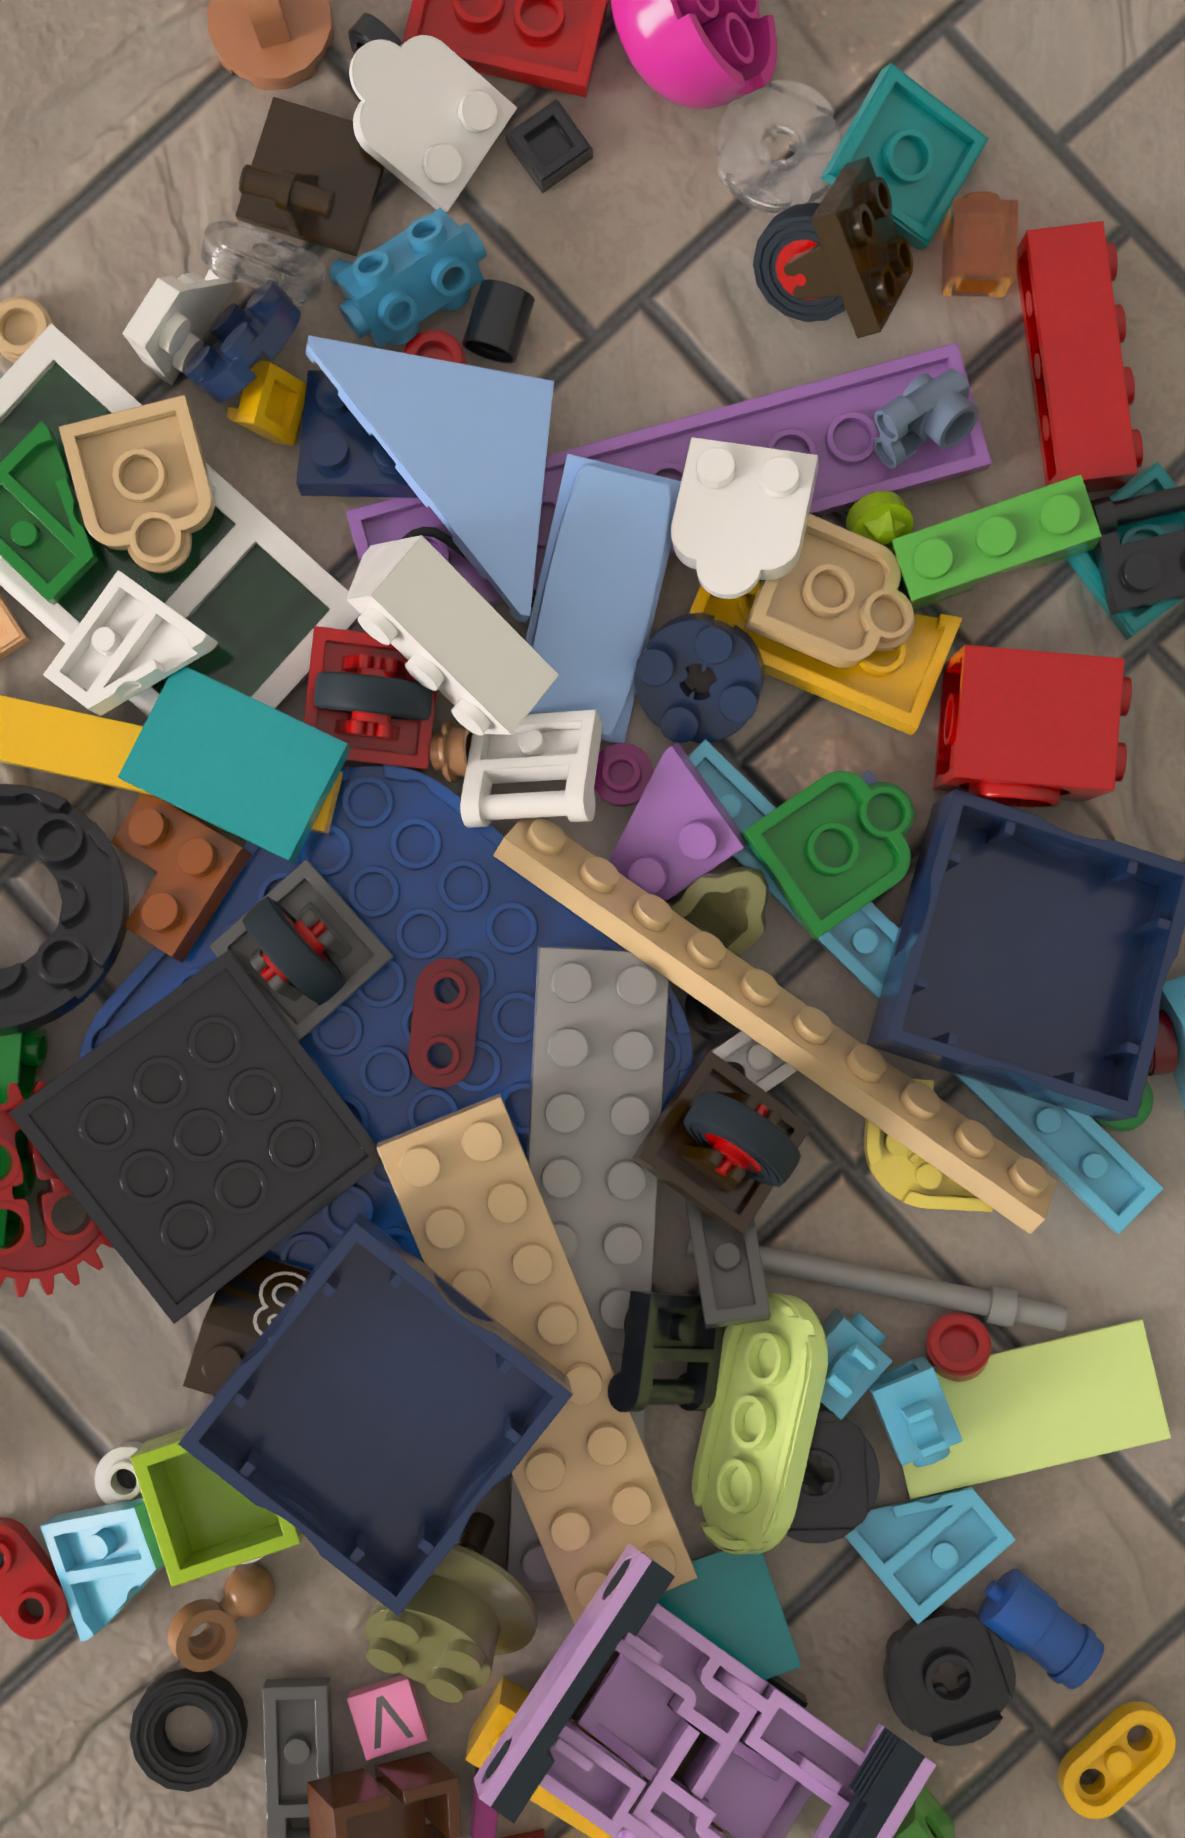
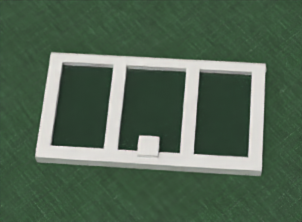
M51 323L0 379V462L42 421L55 435L75 491L59 427L142 405ZM207 463L206 466L215 497L214 512L209 522L203 528L191 533V552L187 560L174 571L168 573L149 572L134 562L128 550L110 549L91 536L99 560L53 605L44 599L0 556V586L64 643L68 641L119 570L218 642L212 651L188 664L186 667L276 710H279L308 678L314 626L351 630L357 624L358 617L361 615L346 600L349 592ZM168 677L130 698L129 701L149 717Z

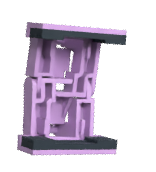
M628 1543L473 1778L479 1799L513 1824L540 1785L613 1838H728L712 1826L711 1822H714L734 1838H785L810 1796L814 1793L830 1804L831 1808L812 1838H893L936 1767V1764L880 1723L877 1724L862 1750L743 1663L658 1603L675 1576ZM614 1650L620 1653L619 1657L611 1669H606L607 1675L596 1692L589 1695L590 1701L576 1722L623 1760L584 1734L570 1718ZM697 1727L707 1734L708 1737L681 1778L686 1784L685 1786L672 1776L699 1736L700 1732L695 1728Z

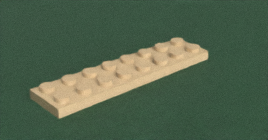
M499 1093L377 1143L376 1148L424 1264L569 1378L573 1393L572 1397L512 1471V1475L574 1625L628 1543L675 1576L666 1591L697 1579L694 1565L631 1412L615 1410L609 1402L608 1385L615 1372L501 1094Z

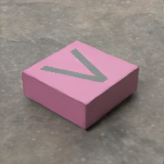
M400 1674L349 1691L347 1702L366 1761L428 1740L429 1730L411 1678Z

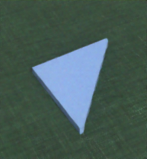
M308 335L305 352L307 357L313 364L317 363L339 391L338 396L367 433L375 436L396 463L395 468L423 504L427 508L431 507L453 535L452 540L483 580L487 578L509 606V613L518 622L526 623L531 612L554 381Z

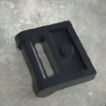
M1185 485L1112 502L1109 496L1091 500L1090 502L1102 535L1094 551L1110 616L1185 598V530L1121 545L1117 534V527L1185 511Z
M631 1290L629 1308L624 1320L625 1339L621 1370L612 1377L608 1385L610 1404L619 1412H639L645 1409L647 1405H679L686 1411H704L710 1408L716 1396L724 1327L705 1329L700 1294ZM655 1362H688L687 1372L680 1375L678 1379L653 1378Z

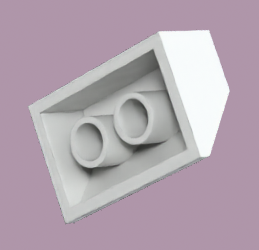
M422 535L371 545L363 554L346 598L361 614L358 617L361 627L380 643L385 645L391 643L408 660L405 668L409 674L424 687L432 691L438 689L454 705L451 712L455 719L466 729L480 736L483 734L512 735L559 674Z

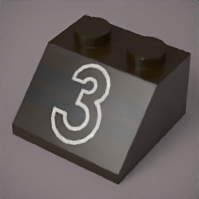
M262 1255L217 1290L203 1320L183 1386L213 1395L312 1270Z

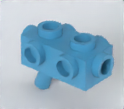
M440 207L431 214L416 219L406 230L380 247L362 254L354 263L342 259L335 260L330 267L329 278L333 284L340 287L346 299L338 307L351 331L358 339L368 335L381 348L387 343L400 345L412 340L419 331V322L439 309L452 311L464 306L471 297V288L484 280L478 262L487 257V254L475 230L468 223L459 226Z

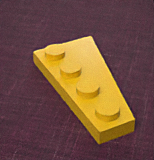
M760 582L751 591L735 599L716 597L707 592L702 585L700 586L689 614L705 613L714 615V620L723 621L731 627L737 625L747 632L761 653L765 674L911 736L919 727L963 618L940 614L938 618L914 614L915 624L912 634L901 646L890 651L874 650L861 663L852 667L841 668L744 629Z

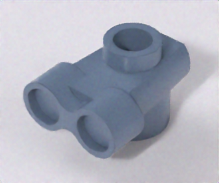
M949 369L936 378H932L929 374H922L908 385L903 395H899L875 412L874 419L880 436L874 439L873 447L877 457L886 467L895 469L916 454V449L930 438L942 449H951L969 435L978 420L979 409L968 400L970 385L960 372L955 369Z

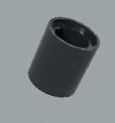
M493 279L481 281L462 345L470 352L485 359L500 363H515L533 309L534 297L524 289L507 282Z

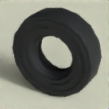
M184 1668L165 1674L147 1688L133 1712L130 1742L136 1762L148 1778L166 1789L190 1792L210 1787L231 1771L245 1746L248 1719L243 1699L230 1681L211 1670L194 1672ZM186 1705L203 1710L211 1719L213 1726V1737L210 1744L202 1750L192 1753L184 1752L174 1747L168 1740L165 1731L166 1718L169 1713L178 1707Z

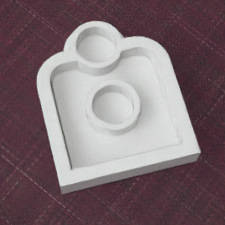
M415 36L400 46L388 40H373L360 47L351 60L349 69L350 82L355 94L361 100L353 118L354 133L360 146L434 209L437 210L441 207L445 212L449 211L517 107L446 44L432 36Z
M691 437L672 520L671 537L677 557L686 566L696 569L699 582L707 592L724 599L739 598L751 591L759 579L775 580L793 570L798 563L819 468L818 455Z

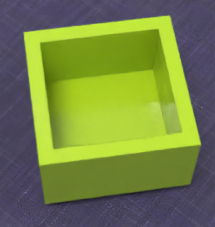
M188 1427L147 1440L130 1457L171 1587L298 1545L304 1537V1534L291 1523L265 1508L256 1506L178 1445Z

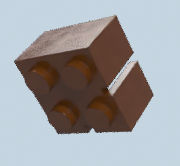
M430 1752L375 1765L376 1778L371 1777L361 1768L307 1782L310 1838L462 1837L459 1778ZM425 1817H426L431 1823L426 1824Z

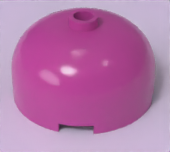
M611 0L615 26L632 65L654 91L677 105L693 109H711L724 106L767 85L774 74L777 61V37L773 15L760 17L758 0Z

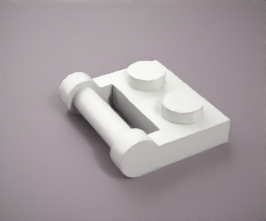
M596 709L528 714L512 735L483 734L480 736L473 733L460 803L464 825L467 828L488 827L491 820L567 816L570 822L592 821L596 807L594 784L603 723ZM567 780L566 789L561 791L490 795L492 784Z

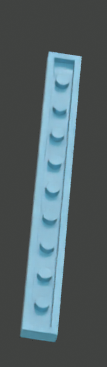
M706 739L688 756L741 832L776 809ZM748 844L731 856L741 867L748 866L761 870L769 885L768 893L806 930ZM869 902L815 940L879 1001L899 928L872 902ZM952 1073L1113 1232L1120 1234L1164 1189L1090 1116Z

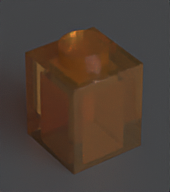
M987 191L972 192L964 195L962 198L953 199L943 221L941 296H1005L1016 278L1018 200H1000L999 195Z

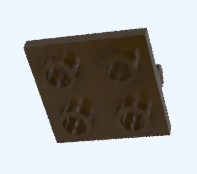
M273 97L252 165L246 164L240 176L239 191L242 193L235 216L237 220L357 257L385 167L360 146L354 133L353 121Z

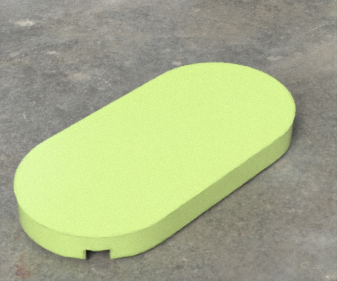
M767 1292L771 1313L770 1320L726 1327L722 1342L716 1396L711 1407L706 1410L693 1467L692 1495L694 1506L702 1507L703 1516L706 1522H700L708 1539L716 1547L731 1554H761L767 1552L779 1544L787 1534L796 1513L828 1368V1349L823 1327L815 1312L806 1302L788 1294Z

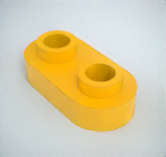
M1132 1701L1116 1708L1074 1746L1060 1762L1057 1774L1058 1785L1069 1806L1077 1814L1089 1819H1103L1117 1812L1160 1773L1173 1758L1176 1739L1171 1725L1157 1708L1145 1702ZM1137 1725L1146 1726V1733L1141 1740L1136 1742L1127 1740V1735L1131 1728ZM1088 1769L1099 1770V1775L1095 1782L1088 1785L1080 1783V1777L1084 1771Z

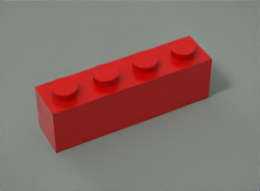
M1103 221L1027 230L1015 250L1014 256L1045 486L1081 474L1087 493L1121 489L1138 474L1137 468L1141 467L1143 462V441L1140 431L1131 427L1129 406L1134 401L1135 383L1131 368L1123 367L1120 343H1123L1126 337V317L1123 306L1121 304L1115 305L1112 281H1115L1118 270L1115 245L1113 242L1106 243Z

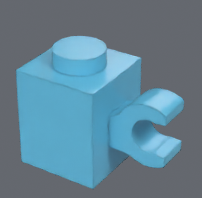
M835 1308L821 1324L828 1349V1368L821 1403L842 1420L893 1361L884 1349L880 1347L887 1339V1336L859 1311L850 1320L838 1308Z
M924 1356L885 1370L868 1389L892 1451L902 1466L913 1462L916 1467L936 1463L950 1454V1446L963 1441L935 1370Z

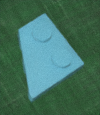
M143 1498L58 1514L40 1525L80 1641H87L103 1630L165 1566Z

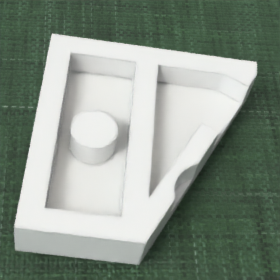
M209 269L205 279L193 272L181 274L177 279L173 276L159 277L122 334L149 371L168 384L173 385L180 372L184 373L191 359L203 349V336L236 284L215 269Z
M118 570L43 675L84 707L101 716L209 653L218 642Z

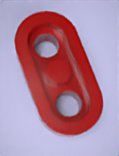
M2 1517L0 1518V1551L4 1555V1565L0 1566V1616L14 1633L30 1640L46 1638L55 1633L70 1614L54 1564L23 1524L14 1519ZM34 1598L40 1601L44 1608V1615H31L25 1606L26 1599Z

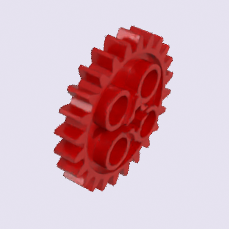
M36 1081L31 1095L45 1086V1083L43 1081ZM9 1083L6 1089V1102L0 1104V1145L7 1151L9 1156V1166L0 1177V1209H9L18 1215L20 1231L11 1243L0 1245V1287L6 1277L13 1278L16 1295L24 1297L28 1290L30 1279H38L44 1293L51 1295L54 1290V1275L62 1273L67 1280L76 1286L80 1284L77 1265L84 1260L90 1266L101 1270L103 1264L96 1249L101 1244L110 1248L114 1247L87 1213L83 1223L75 1230L62 1232L54 1227L51 1215L55 1203L65 1196L72 1195V1193L54 1170L43 1162L39 1151L28 1139L32 1174L37 1179L47 1181V1190L38 1192L36 1197L40 1219L44 1228L45 1243L41 1246L34 1245L28 1203L21 1196H13L12 1187L23 1183V1172L15 1143V1133L21 1130V1128L10 1116L9 1112L26 1099H23L16 1083Z

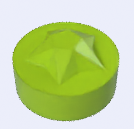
M876 491L863 496L851 507L846 518V529L884 545L893 553L892 540L912 533L913 517L904 500L898 494L891 491Z

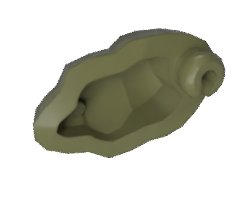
M748 866L733 868L723 873H706L690 885L683 897L670 908L701 931L708 932L717 937L725 948L741 957L744 952L757 943L765 932V907L768 900L769 885L761 870Z

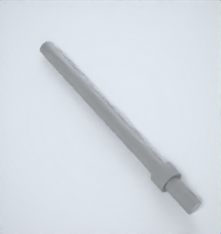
M689 1234L686 1256L694 1258L691 1235ZM759 1245L763 1272L984 1316L985 1323L1009 1328L1013 1326L1014 1322L1063 1331L1066 1325V1306L1019 1297L1018 1290L990 1285L988 1290Z

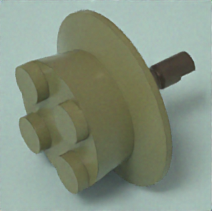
M475 1512L471 1515L459 1545L455 1544L399 1616L377 1600L379 1604L367 1620L365 1626L366 1637L370 1643L366 1658L374 1667L387 1673H402L417 1682L425 1684L427 1690L433 1696L449 1703L460 1702L465 1691L474 1690L486 1684L491 1675L494 1656L510 1654L523 1649L533 1639L538 1625L535 1605L523 1586L499 1565L482 1556L495 1525L494 1520L490 1516L481 1512Z

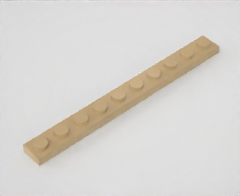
M541 817L521 818L503 838L493 854L494 857L1031 1235L1046 1219L1058 1181L1046 1174L1038 1163L1019 1155L992 1136L991 1132L984 1125L965 1117L941 1100L930 1087L914 1081L887 1062L876 1049L860 1043L833 1024L822 1011L806 1005L777 984L771 975L752 967L725 948L717 937L708 932L701 931L671 910L670 906L663 899L647 893L620 874L612 863L604 858L593 855L566 836L558 825Z

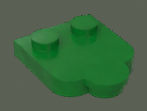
M835 771L821 777L740 834L814 940L903 879L911 861L910 848L905 837L914 824L915 810L909 795L901 787L893 783L876 782L868 785L861 777L854 773Z

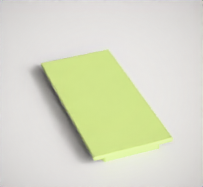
M1143 1319L992 1353L982 1373L968 1381H951L936 1373L963 1441L950 1446V1454L936 1463L916 1467L913 1462L903 1465L902 1469L909 1498L915 1499L1171 1439Z

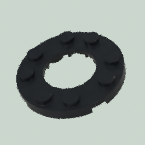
M0 784V853L24 855L44 865L57 880L62 905L56 930L50 938L41 944L37 953L24 963L0 969V1036L23 1033L39 1028L62 1017L82 1003L99 986L115 963L123 945L127 931L126 923L129 918V892L125 872L115 849L98 824L70 805L67 799L43 789L14 784Z

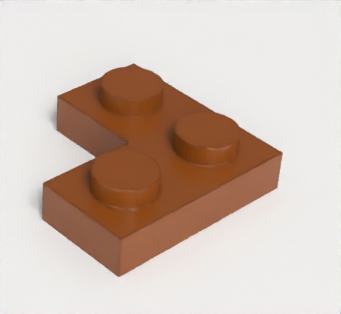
M142 793L110 842L158 872L127 919L126 929L183 963L252 854L164 800Z

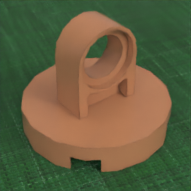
M210 0L207 9L208 34L223 67L232 75L234 72L239 77L251 81L253 87L262 90L289 89L310 79L318 71L317 63L325 56L327 48L331 49L334 41V20L329 0Z

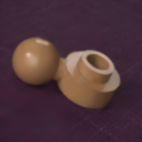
M256 1564L242 1565L233 1570L228 1576L224 1585V1598L219 1603L211 1599H199L188 1603L176 1613L169 1625L167 1638L171 1651L185 1668L194 1672H206L217 1668L229 1658L238 1639V1629L235 1622L240 1617L258 1616L271 1605L275 1596V1583L271 1574L265 1568ZM206 1623L204 1630L199 1635L190 1637L197 1627Z

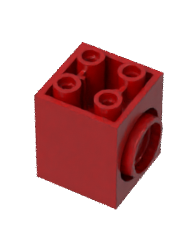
M964 645L943 665L933 789L945 791L957 789L1012 807L1057 806L1060 800L1085 802L1114 791L1115 781H1122L1127 763L1126 744L1118 742L1120 716L1125 717L1128 714L1132 698L1131 678L1123 677L1125 658Z

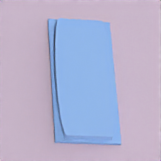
M567 454L525 641L559 676L529 714L596 709L603 723L601 740L613 743L625 742L636 695V663L647 646L672 544L671 525L681 481Z

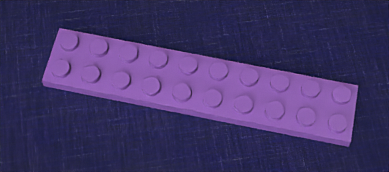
M952 343L547 455L532 595H535L567 454L682 481L691 437L818 455L819 468L809 514L816 517L851 508L860 498L872 492L891 491L901 494L987 470L992 462L979 417L969 435L955 447L942 449L930 438L916 449V454L895 469L886 467L877 457L873 447L874 439L880 436L874 419L875 412L899 395H903L905 389L916 377L922 374H929L932 378H936L949 369H955L969 383L958 343ZM969 388L968 400L975 405L971 388ZM394 497L346 511L359 561H361L363 554L371 545L400 540L411 530L423 526L437 528L453 538V535L431 507L427 508L419 498ZM423 536L492 607L505 603L487 578L483 580L469 561L434 537ZM673 542L668 558L677 556L674 551Z

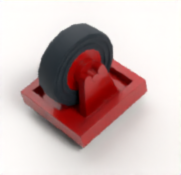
M314 626L303 722L348 743L352 749L346 760L428 770L437 690L432 691L424 687L409 674L405 668L408 660L391 643L389 645L382 644L366 632Z

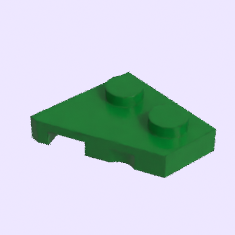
M40 421L0 462V556L44 599L55 605L99 558L90 533L85 527L79 502L55 435Z

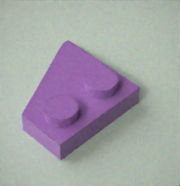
M676 742L663 752L609 862L615 866L620 874L644 891L656 895L666 902L695 882L699 877L743 849L747 843L740 834L742 832L682 747Z

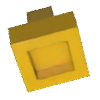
M258 361L250 369L257 377L243 389L239 407H228L227 418L274 444L294 446L305 404L306 383L272 362Z

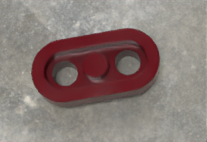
M443 958L433 961L421 971L416 981L408 1057L411 1069L416 1077L432 1087L444 1088L457 1084L468 1075L474 1063L481 984L473 968L461 960ZM444 978H451L459 985V996L452 1003H444L436 995V986ZM445 1043L451 1048L453 1059L447 1067H437L430 1061L429 1051L434 1044Z

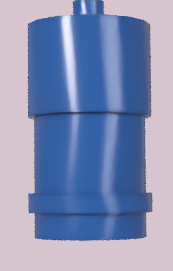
M1012 1569L1005 1573L997 1582L993 1580L987 1585L984 1590L987 1596L979 1610V1620L1017 1652H1024L1046 1670L1048 1677L1056 1684H1063L1068 1689H1075L1092 1675L1101 1661L1104 1652V1644L1096 1637L1093 1629L1086 1624H1080L1057 1605L1058 1602L1019 1569Z

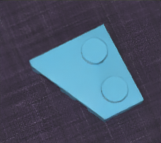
M972 1486L872 1508L865 1520L845 1536L917 1624H920L1016 1541L1015 1537Z

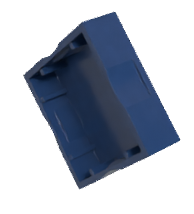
M953 789L932 806L867 1045L1107 1122L1137 1118L1159 1031V1007L1162 989L1167 974L1178 955L1185 927V863L1115 840H1100L1079 836L1055 826L1041 816Z
M359 1212L189 1424L178 1445L256 1506L279 1515L295 1526L312 1543L320 1556L399 1616L461 1538L463 1529L479 1502L497 1483L512 1473L572 1397L573 1393L569 1378Z

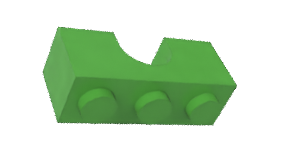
M1080 474L892 540V551L897 558L901 570V581L906 596L911 602L914 611L972 591L975 585L1005 572L1027 566H1032L1034 570L1095 549L1102 535L1082 475Z

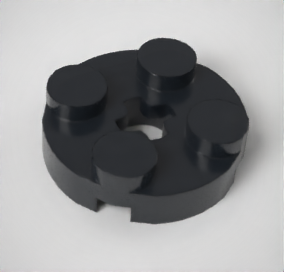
M819 1409L808 1457L818 1456L820 1457L822 1467L832 1468L834 1481L824 1482L821 1494H810L808 1483L802 1482L796 1513L786 1534L794 1540L816 1544L841 1539L861 1524L877 1500L880 1485L877 1456L874 1448L860 1428L845 1418L840 1420L831 1411Z
M937 1608L920 1624H917L911 1618L901 1629L893 1632L888 1638L885 1647L886 1659L883 1666L884 1686L894 1712L906 1727L913 1732L916 1730L921 1735L932 1737L933 1742L946 1746L973 1743L995 1730L1003 1719L1001 1712L1008 1703L1009 1695L1013 1698L1016 1686L1015 1667L1002 1639L979 1620L977 1613L966 1608ZM947 1661H951L954 1666L963 1665L966 1670L965 1673L957 1677L959 1687L952 1691H947L942 1682L932 1684V1676L939 1672V1665Z

